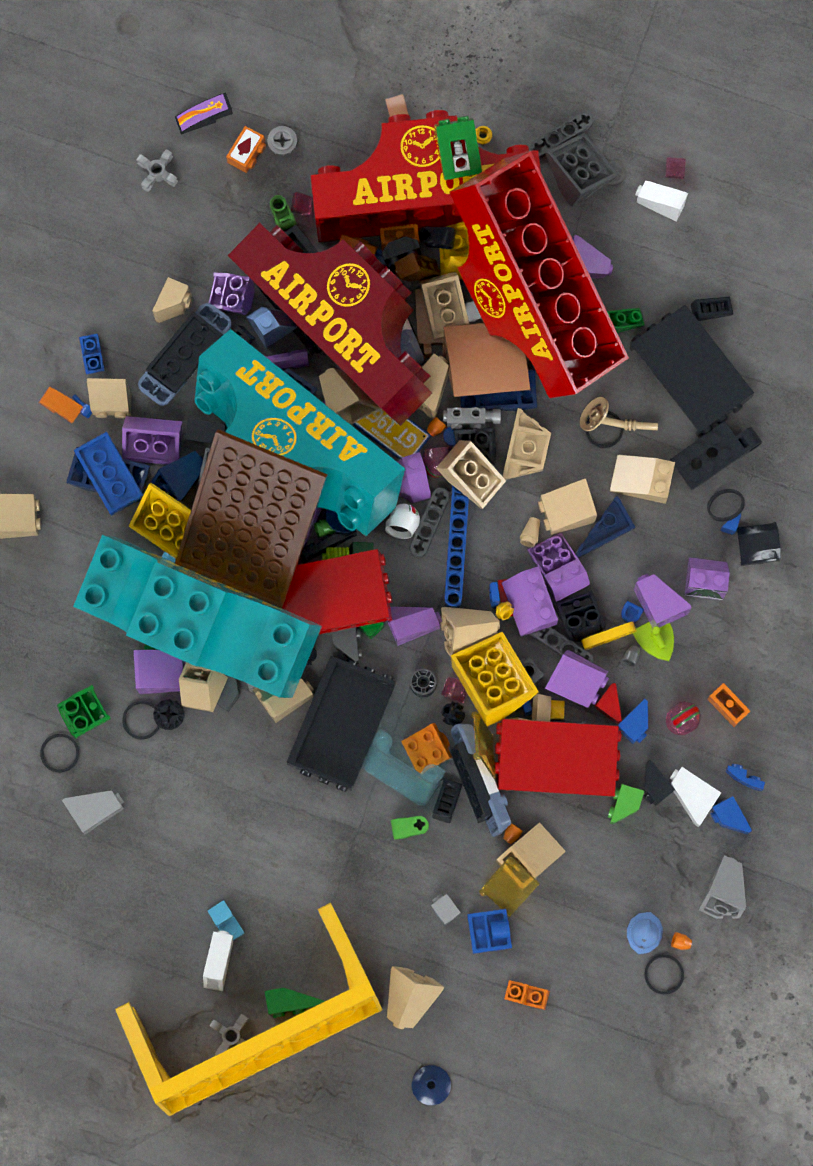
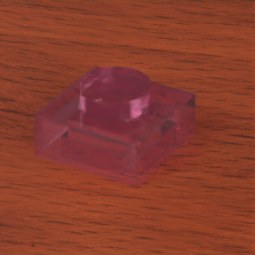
M667 157L665 177L684 179L686 159Z
M300 192L293 193L291 211L304 216L311 215L313 197Z

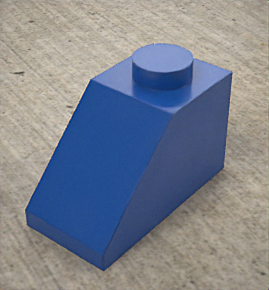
M646 699L618 725V730H621V733L632 744L636 741L640 743L647 736L645 732L648 729V701Z
M733 796L711 808L712 812L710 815L715 824L719 823L721 827L744 834L752 831Z

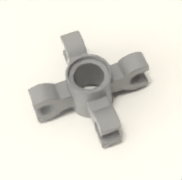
M166 149L159 160L149 161L141 154L136 159L137 164L149 171V175L141 183L143 190L149 192L155 182L163 180L172 187H175L178 183L177 177L165 170V167L173 158L172 152ZM156 168L162 169L161 172L157 174L153 173V170Z
M241 1014L234 1026L228 1028L216 1020L212 1021L210 1027L221 1033L223 1039L215 1055L228 1050L231 1045H238L246 1041L241 1038L240 1031L249 1018ZM231 1030L237 1033V1039L233 1042H229L226 1038L227 1033Z

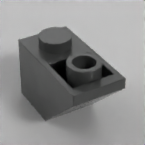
M355 627L333 632L334 647L348 659L359 664V658H363L362 648L357 646V640L361 639L360 629Z
M227 676L228 679L217 705L229 712L240 696L237 679Z

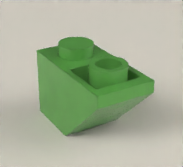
M623 784L620 786V789L616 788L615 796L613 797L616 800L615 807L611 806L608 818H611L610 824H615L638 812L644 791Z

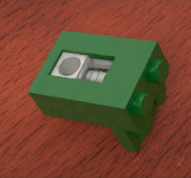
M469 116L457 117L458 121L450 122V119L438 121L439 124L434 125V134L437 140L444 180L476 175L482 172L474 119L469 118ZM459 140H464L466 153H463V143H460ZM450 142H453V144H454V146H453V148L455 149V151H454L455 154H454V155H452V150H451V144H450ZM461 157L465 158V165L457 167L456 160Z

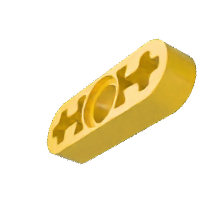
M629 622L581 640L584 650H588L635 633L637 630L634 622Z

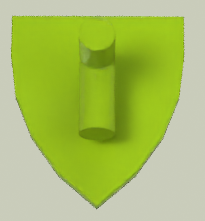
M650 622L636 628L637 631L633 635L648 654L661 660H670L674 647V634L670 623L662 627L655 626L652 628Z

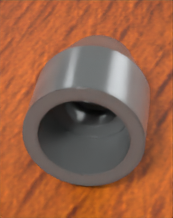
M631 645L625 651L622 661L629 666L635 667L640 658V648Z

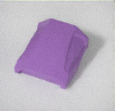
M214 272V282L209 303L220 311L246 315L251 309L254 297V281L250 277Z

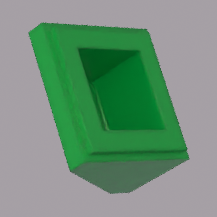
M384 623L360 626V629L369 639H372L384 628Z

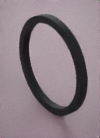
M611 411L607 412V414L612 415L618 420H621L619 416H617L615 413ZM621 428L620 436L618 437V439L615 442L608 445L596 443L590 437L589 431L585 432L588 440L593 445L600 448H609L616 445L621 440L624 428Z
M724 489L715 493L710 498L707 504V511L710 517L716 521H729L736 518L743 511L745 500L739 491ZM724 493L739 495L741 506L735 514L720 518L711 513V504L719 495Z
M137 701L130 704L124 711L122 718L123 727L125 731L135 739H148L158 732L160 728L158 725L156 729L147 736H136L132 734L126 726V715L133 706L138 704H147L153 707L154 709L156 707L154 704L148 701Z
M55 734L48 737L40 750L42 763L53 772L62 773L69 771L76 765L79 759V747L76 741L66 734ZM56 737L68 738L74 743L76 748L74 762L69 767L61 770L48 766L43 756L46 744Z
M658 955L652 958L646 965L644 977L652 991L666 995L680 988L684 980V970L681 963L673 956ZM658 958L672 959L680 968V982L671 991L663 992L656 990L649 983L647 976L648 968Z

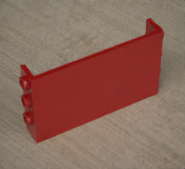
M375 549L297 565L282 609L321 625L319 635L392 620L390 608L392 595L387 590L386 585L389 584V577L387 572L384 573L383 566L386 565L384 554Z
M501 719L500 723L496 725V734L499 735V742L495 744V754H498V762L494 763V774H497L496 785L498 790L615 796L616 781L619 780V769H616L617 761H620V750H617L618 742L621 741V730H618L619 726Z

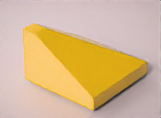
M551 700L550 720H564L565 701Z

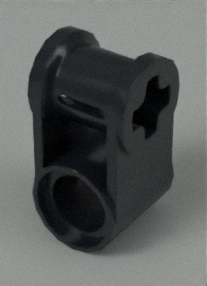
M425 226L418 232L419 240L429 248L453 249L456 229L446 226Z

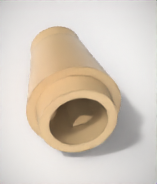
M529 518L520 535V543L522 545L534 547L538 543L539 519Z

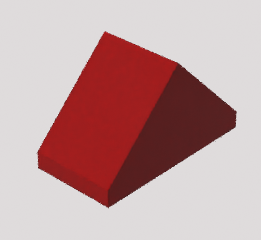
M612 683L596 704L595 709L614 723L620 724L622 719L616 683Z

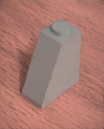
M112 790L69 797L62 800L84 834H87L124 809L122 797L119 793L114 794Z

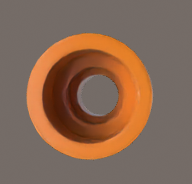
M435 416L429 423L426 431L434 437L440 434L447 426Z
M511 823L506 828L503 839L512 844L519 839L523 830Z
M678 932L674 933L671 947L680 950L691 948L692 940L688 936Z

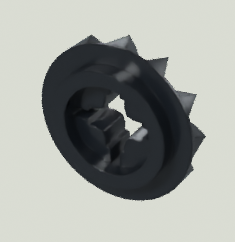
M171 699L162 700L154 709V721L164 730L176 729L184 720L183 707L178 701ZM168 707H170L171 713L177 714L171 716L169 722L167 716L163 715V713L167 712Z

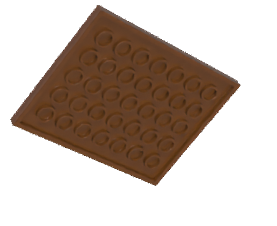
M218 429L211 445L175 564L282 608L328 474Z

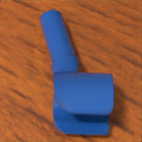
M76 394L73 395L72 398L83 407L80 414L89 418L92 414L90 406L82 402Z

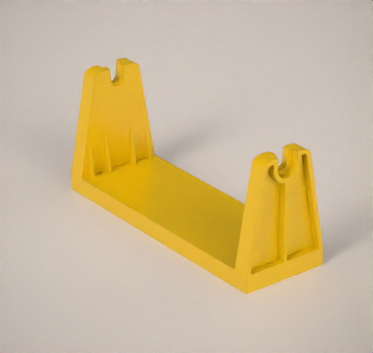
M331 903L318 908V911L342 959L349 990L172 1078L163 1068L136 1009L129 1002L115 1009L155 1104L168 1116L383 1010Z

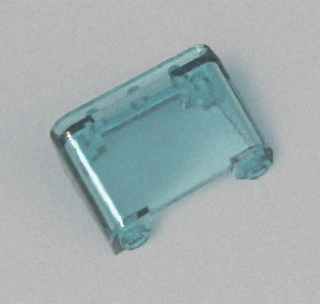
M379 729L363 761L364 769L418 805L427 804L446 777V771L434 764L426 766L422 773L414 770L391 755L392 738L388 733Z

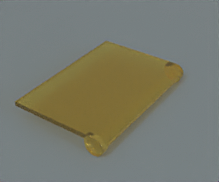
M475 711L471 713V717L474 719L476 750L473 758L475 760L481 759L493 779H495L493 734L484 723L480 714Z
M508 857L480 889L479 893L481 896L487 895L501 909H506L507 915L510 917L540 883L514 858Z

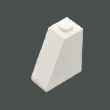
M645 181L643 186L639 185L635 195L638 196L636 203L677 222L685 206L688 193Z
M681 767L679 771L675 769L669 778L672 780L671 785L675 789L674 793L693 823L699 827L721 792L685 768Z
M213 932L203 973L204 988L222 992L224 990L233 945V935H230L229 932Z

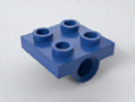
M506 909L467 914L473 954L512 948Z

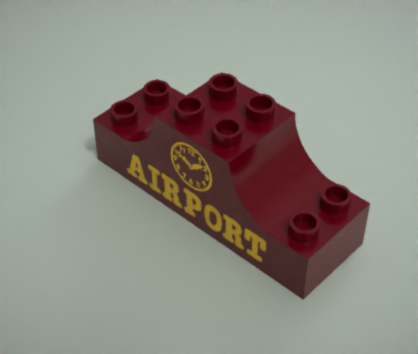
M259 222L227 256L385 413L401 426L432 395V392L424 385L431 376L406 351L401 354L400 339L402 329L408 316L413 311L405 301L411 292L361 242L352 248L342 239L338 244L325 251L303 253L304 251L278 225L269 232Z

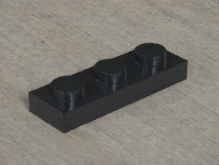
M357 531L349 533L338 532L333 536L328 534L316 545L315 543L307 545L304 548L305 550L302 551L306 562L325 553L327 547L334 548L357 536Z

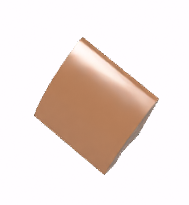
M484 323L443 327L446 357L449 365L448 375L454 397L530 390L526 355L515 344L500 336H490Z

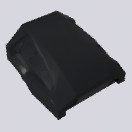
M403 237L389 242L382 252L385 267L393 274H396L394 262L411 253L421 255L418 240Z
M494 427L453 430L455 445L459 440L471 441L493 466L496 464Z
M776 522L737 528L741 566L781 560L779 532Z
M592 590L588 591L587 594L563 602H556L569 641L579 642L606 629Z

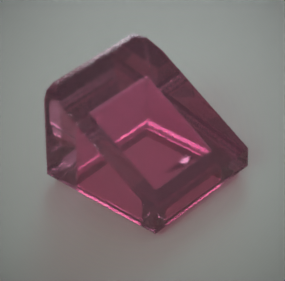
M450 677L447 678L441 695L460 703L464 702L467 694L461 681Z

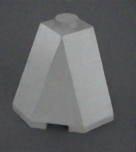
M724 855L704 896L699 911L716 919H723L724 915H732L731 917L736 919L741 917L746 908L742 863L737 862L736 859Z

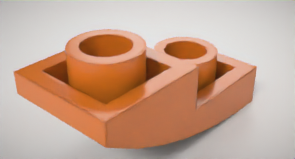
M48 387L39 401L41 405L51 412L59 414L70 423L74 422L83 408L74 400L51 387Z
M509 980L504 999L545 1010L550 991Z

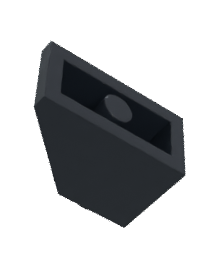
M649 760L645 767L644 798L650 805L653 803L657 806L673 793L675 789L655 764Z

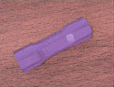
M306 349L265 356L280 369L309 366Z

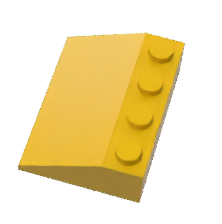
M150 483L129 527L176 559L191 510Z
M503 632L451 655L452 668L487 727L501 721V719H505L538 694L536 686Z

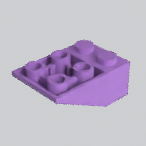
M562 533L527 549L535 566H539L544 582L556 602L590 585L586 570Z

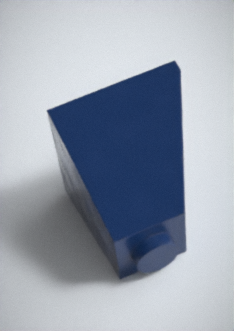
M194 451L158 469L151 483L181 503L200 476L203 458Z

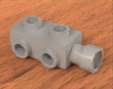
M455 407L443 410V422H447V428L451 427V430L485 428V422L500 424L501 409L485 411V408Z

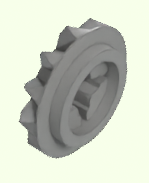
M276 127L268 135V146L275 154L284 156L296 148L297 136L289 127ZM281 135H283L284 140H288L284 143L283 147L280 142H277L280 141Z

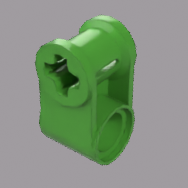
M280 195L272 197L270 209L275 224L283 231L297 225L285 198ZM276 203L284 205L281 209L274 208Z
M423 816L391 820L394 840L421 835L429 829V823ZM418 820H421L422 823H425V826L422 827V830H419L418 827H415V825L418 824Z

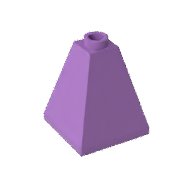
M574 235L572 239L591 279L610 276L613 270L611 260L581 237Z

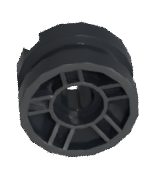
M422 668L416 670L411 675L410 688L416 696L421 698L428 697L435 692L437 681L435 674L431 670ZM421 679L422 681H427L426 686L420 685Z

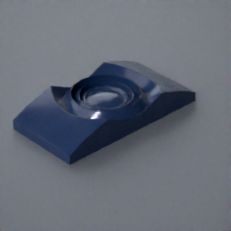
M528 370L530 390L460 396L461 408L477 407L485 408V411H493V409L517 411L518 408L521 410L537 408L535 370Z
M74 454L66 483L87 491L97 492L78 457ZM123 459L143 493L150 466Z

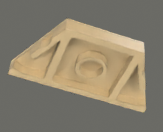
M519 408L502 476L505 480L543 471L551 432L541 427L533 418L531 419Z

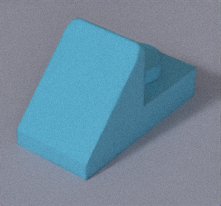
M224 900L208 910L218 929L233 935V941L245 934Z

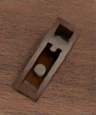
M411 253L394 262L396 267L395 273L403 281H420L441 275L435 259L416 253Z

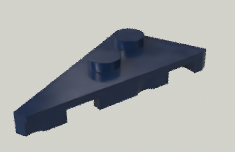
M618 496L613 499L612 503L575 553L577 558L635 529V525Z

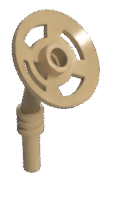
M603 397L592 400L585 407L580 417V427L584 431H592L600 424L624 428V430L629 429V431L632 429L633 431L636 429L658 431V423L637 422L636 420L632 421V419L629 421L625 419L623 421L606 417L609 403ZM588 415H589V418H590V419H589V421H590L589 424L586 423V422H587Z

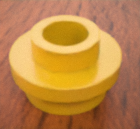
M479 126L475 129L479 144H487L491 141L492 131L490 128ZM484 133L486 137L481 138L479 135Z
M510 602L500 603L496 608V617L502 620L508 619L514 611Z

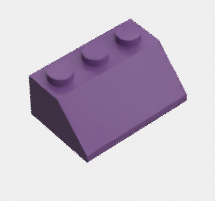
M126 416L122 427V459L167 465L180 459L182 421Z
M539 566L520 572L502 582L507 600L514 609L513 617L520 636L557 625L558 618Z

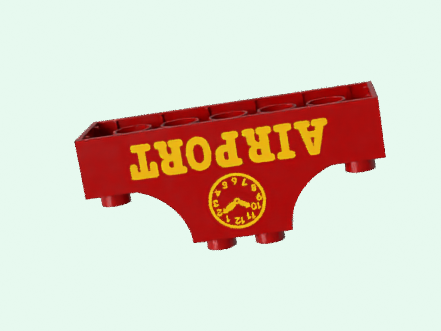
M445 110L430 111L426 114V119L411 120L410 115L407 114L393 115L388 118V123H381L382 130L379 143L373 154L360 166L351 171L341 172L339 166H324L318 169V174L311 175L318 242L340 240L342 234L358 238L380 236L381 227L384 229L385 227L392 228V226L399 227L400 225L403 227V225L410 226L411 224H416L419 231L425 226L442 227L463 222L449 192L476 175L444 180L437 140L434 134V125L439 124L438 121L450 119V122L458 121L457 115L448 116V112ZM459 140L460 143H463V153H466L464 140ZM450 142V144H451V150H452V155H454V154H455V152H454L455 149L453 148L454 144H453V142ZM527 145L510 146L506 149V154H495L478 147L482 172L504 158L528 152L529 147ZM538 150L531 151L541 172ZM458 158L456 166L463 167L466 162L465 158Z
M531 151L504 158L449 192L469 236L468 258L464 264L458 267L461 277L490 336L496 335L509 340L529 358L549 398L577 394L629 359Z

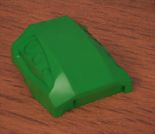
M93 685L57 704L65 725L75 739L111 719L97 697Z

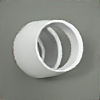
M404 503L397 505L386 521L385 531L396 538H411L420 523V516L416 508ZM390 526L403 527L408 531L399 532L392 529Z

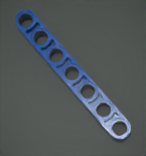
M453 485L445 605L447 607L459 608L462 603L469 498L458 491ZM457 502H462L465 507L462 510H458L454 505ZM461 521L464 526L462 528H455L453 523ZM455 539H459L463 544L460 547H454L452 542ZM453 558H459L461 564L454 566L450 561ZM451 577H458L460 582L457 585H453L449 582V579ZM451 595H455L459 601L452 604L448 601V598Z

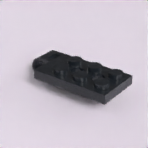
M724 421L672 457L670 461L675 462V468L693 491L731 463L756 449L762 444V441L752 427L735 436ZM710 448L718 451V455L715 458L707 456V451ZM699 459L702 462V466L699 469H694L691 466V462Z

